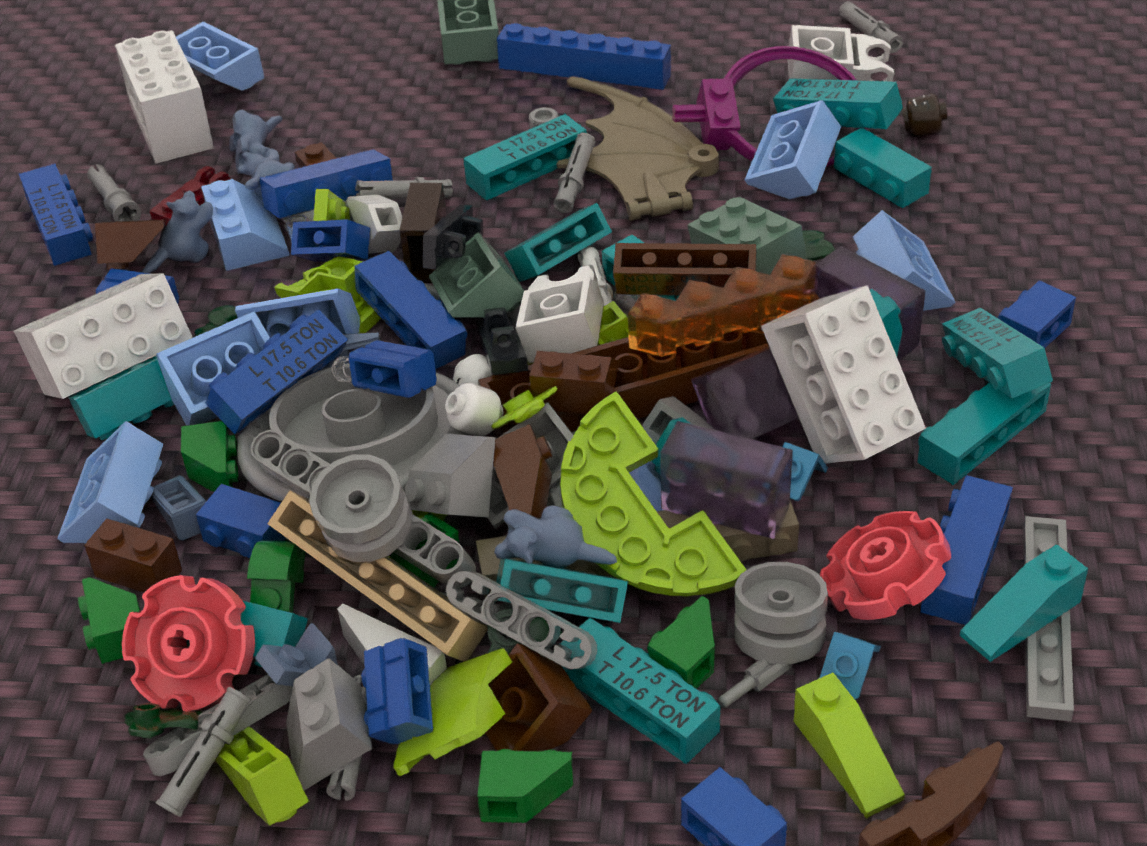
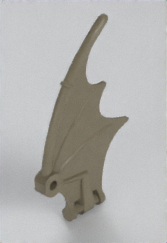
M569 77L567 83L570 87L600 95L614 106V110L609 115L586 120V126L599 132L604 139L593 148L585 171L598 174L607 179L617 189L625 203L629 220H639L640 216L649 214L651 217L671 214V210L681 209L682 212L693 210L692 196L690 191L687 192L686 185L694 176L708 177L718 172L719 153L716 151V147L703 144L681 122H674L670 114L648 102L646 97L640 98L623 90L584 78ZM569 158L558 161L557 168H567Z

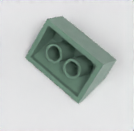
M479 232L466 242V250L463 257L448 258L429 275L448 313L452 317H484V310L505 307L506 312H511L521 304L525 291L504 259Z

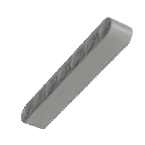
M266 430L259 433L251 444L252 456L271 476L310 499L311 487L322 470L330 465V463L274 430ZM415 515L412 517L411 531L403 544L393 552L446 586L452 575L457 572H476L474 561L457 541ZM427 540L422 548L415 550L420 542ZM459 559L453 568L446 570L447 565L452 560ZM461 583L460 588L467 586L469 583Z

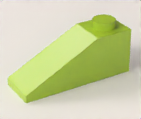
M832 672L797 688L795 691L794 723L863 815L868 818L903 801L905 794L858 703L836 675Z
M250 726L235 734L230 745L225 743L215 759L252 810L269 826L275 822L288 820L295 815L298 808L309 802L289 757Z

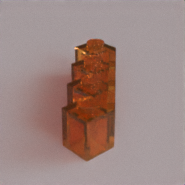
M782 254L770 275L756 272L752 269L736 267L724 288L705 282L689 280L676 301L642 293L628 314L629 348L663 357L676 353V347L694 343L698 347L722 340L724 333L738 329L742 333L761 329V326L770 322V320L777 319L810 304L814 297L816 262L802 259L798 256Z

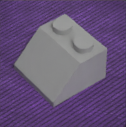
M445 434L409 470L405 494L411 510L447 515L488 517L496 437Z
M330 658L306 671L293 682L286 724L292 766L303 790L308 789L372 749L369 730L364 721L365 707L360 683Z

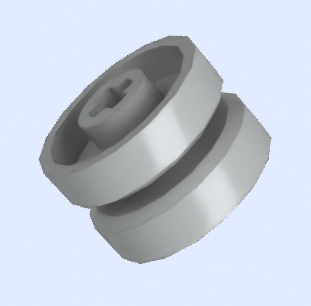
M356 454L335 460L320 472L311 487L309 503L313 517L322 530V534L329 547L342 558L352 562H372L384 558L399 548L411 531L413 514L406 494L402 489L396 471L381 458L370 454Z
M767 562L752 566L741 573L735 583L734 634L735 642L742 652L758 661L765 659L770 664H794L808 660L820 652L826 641L825 613L827 612L828 599L826 582L817 572L804 565L790 562Z

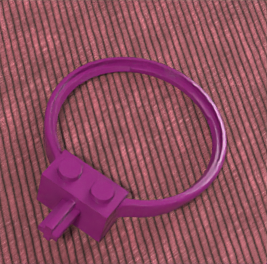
M794 46L764 48L754 51L737 61L723 79H702L696 101L697 104L673 105L672 120L674 122H700L703 144L713 145L716 147V150H728L730 147H733L740 155L752 161L757 149L740 136L737 131L740 130L741 126L734 87L752 69L769 61L792 59L821 67L834 75L838 80L857 79L840 63L822 53ZM834 156L829 158L827 166L834 164Z

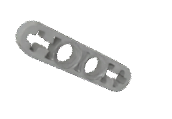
M460 571L449 579L446 593L450 603L456 608L559 665L569 669L585 668L596 658L597 643L587 631L484 575L474 571ZM472 580L471 589L481 595H487L484 601L475 597H466L463 600L464 591L460 589L461 583H470ZM501 597L507 598L513 605L512 616L505 622L499 621L493 612L495 602ZM536 617L544 618L549 625V634L541 642L535 641L529 633L530 623ZM561 628H563L564 632L560 635ZM559 637L567 642H577L580 639V648L585 653L583 657H574L572 660L570 658L572 651L569 648L558 644L554 646L553 651L551 646L555 644Z
M267 674L240 690L239 692L250 698L253 702L248 706L231 735L234 736L290 702L293 686L276 685ZM218 704L198 715V729L178 727L154 741L144 750L143 755L153 775L163 776L178 770L181 762L202 731L199 726L204 719L207 721L210 719Z

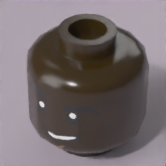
M935 94L909 98L906 107L902 109L905 130H911V133L917 137L940 132L943 127L942 121L948 120L946 103H939V99Z

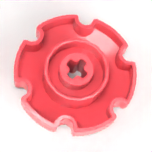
M913 511L890 512L874 517V520L866 526L860 527L857 525L845 533L827 553L826 556L830 563L821 569L820 576L826 582L828 599L837 611L841 612L847 609L853 619L859 620L887 618L896 615L897 610L904 605H917L939 586L946 575L942 565L951 559V548L942 529L934 519L927 518L921 520L917 512Z
M179 575L154 584L142 594L145 603L141 612H130L124 626L122 637L123 660L134 662L136 668L134 675L131 677V682L145 699L153 704H158L160 708H176L180 702L182 710L185 712L209 709L220 703L228 687L234 689L232 685L233 677L235 675H247L251 667L255 649V633L252 625H243L241 622V613L246 609V606L230 587L211 578H200L196 585L194 577ZM187 640H190V646H187Z

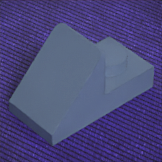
M313 623L309 624L296 647L291 645H283L281 647L263 644L255 657L276 685L293 686L296 678L328 658L337 664L334 647Z

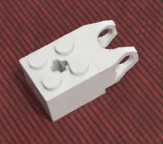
M792 25L788 46L810 49L832 58L844 66L857 81H874L871 79L872 73L885 72L888 76L883 81L893 82L894 69L885 64L889 60L891 46L884 40L864 34H851L850 28ZM880 47L884 49V53L879 57L868 56V52L872 48ZM788 59L789 79L838 80L834 75L814 64Z
M593 265L582 266L573 276L561 281H550L548 275L538 276L528 290L524 291L515 328L529 363L534 362L537 351H554L570 354L597 346L604 300Z

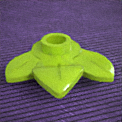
M551 387L533 397L530 390H526L503 404L507 413L493 422L491 425L492 429L500 428L512 420L516 423H522L533 417L545 406L544 400L557 391V387Z

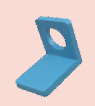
M784 442L768 477L775 484L768 491L773 493L787 491L789 499L799 501L814 469L826 473L828 467L819 454Z
M834 632L819 678L833 672L852 697L858 699L873 653L880 652L881 646L843 633Z

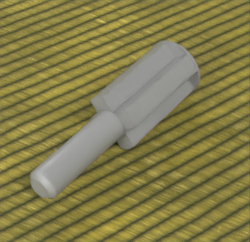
M765 659L755 662L745 670L746 675L742 681L718 698L719 705L727 708L754 688L757 692L761 691L789 670L792 664H770Z

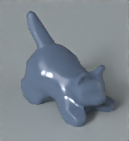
M244 110L235 112L232 119L234 134L230 136L229 146L231 152H235L238 174H242L238 172V167L245 163L242 155L244 152L260 154L265 157L266 152L270 148L263 145L268 133L282 122L281 116L271 117L265 122L259 115L251 114Z
M270 148L266 152L265 157L260 154L244 152L242 155L245 163L238 167V172L252 177L245 183V187L249 190H254L258 198L262 199L259 178L293 170L295 166L291 162L280 163L278 151Z
M192 191L185 192L183 198L175 202L166 203L172 209L173 214L169 223L161 232L158 242L159 249L146 264L143 273H151L157 270L166 259L198 263L207 255L209 251L208 243L202 239L200 230L210 221L213 215L211 203L205 202L199 206Z
M553 505L543 510L541 519L517 509L508 510L504 515V521L509 528L507 537L496 546L494 551L496 557L500 559L521 558L528 564L532 563L533 560H537L546 566L565 568L577 560H586L599 564H615L617 562L614 554L584 542L582 527L573 519V515L567 509Z

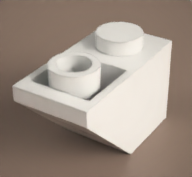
M380 195L348 197L346 201L354 222L370 227L368 254L396 251L401 242L399 230L403 217L398 203Z

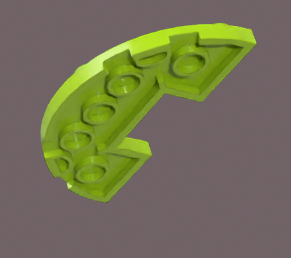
M617 391L604 398L582 418L579 428L574 433L571 441H568L563 455L560 480L562 507L567 509L573 515V519L582 527L584 542L603 548L614 554L617 558L615 564H596L617 579L628 581V584L657 594L697 596L734 587L740 574L745 572L746 568L706 513L702 510L669 529L632 478L630 472L657 458L659 449Z

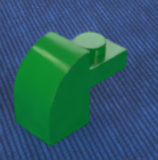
M259 540L252 550L248 566L247 579H252L250 603L293 613L295 583H303L305 551L293 542Z

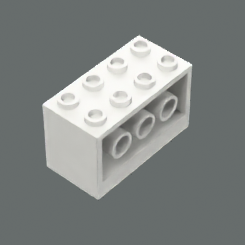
M158 31L151 36L139 39L129 38L122 43L115 44L130 105L155 163L214 149L200 85L173 31Z
M164 273L140 274L14 330L44 395L61 399L150 359L163 350L193 338Z
M868 285L818 299L761 326L813 452L821 456L825 464L867 459L926 429Z

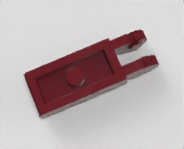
M210 166L199 169L194 179L186 182L182 187L149 210L151 219L166 220L167 225L173 211L166 203L175 202L183 198L184 193L187 191H192L199 206L205 203L201 186L209 185L219 180H230L229 174L223 171L215 174V169Z

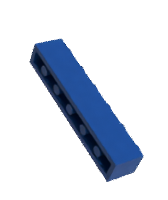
M517 23L506 24L497 37L500 69L568 78L576 76L591 81L664 90L671 76V44H663L658 41L647 42L633 40L629 37L614 38L606 37L602 34H582L573 30H550L547 27H526Z

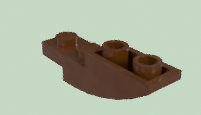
M997 741L983 749L980 747L968 752L959 762L947 768L939 767L933 770L924 781L921 801L919 799L912 800L899 813L885 820L877 819L869 823L859 835L858 846H948L972 823L990 796L999 773L1004 749L1002 744Z

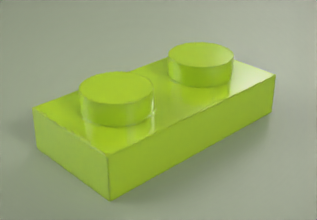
M316 189L313 221L350 220V210L347 203L329 189Z

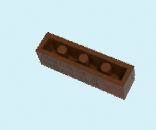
M615 243L613 275L616 293L623 295L756 296V244Z

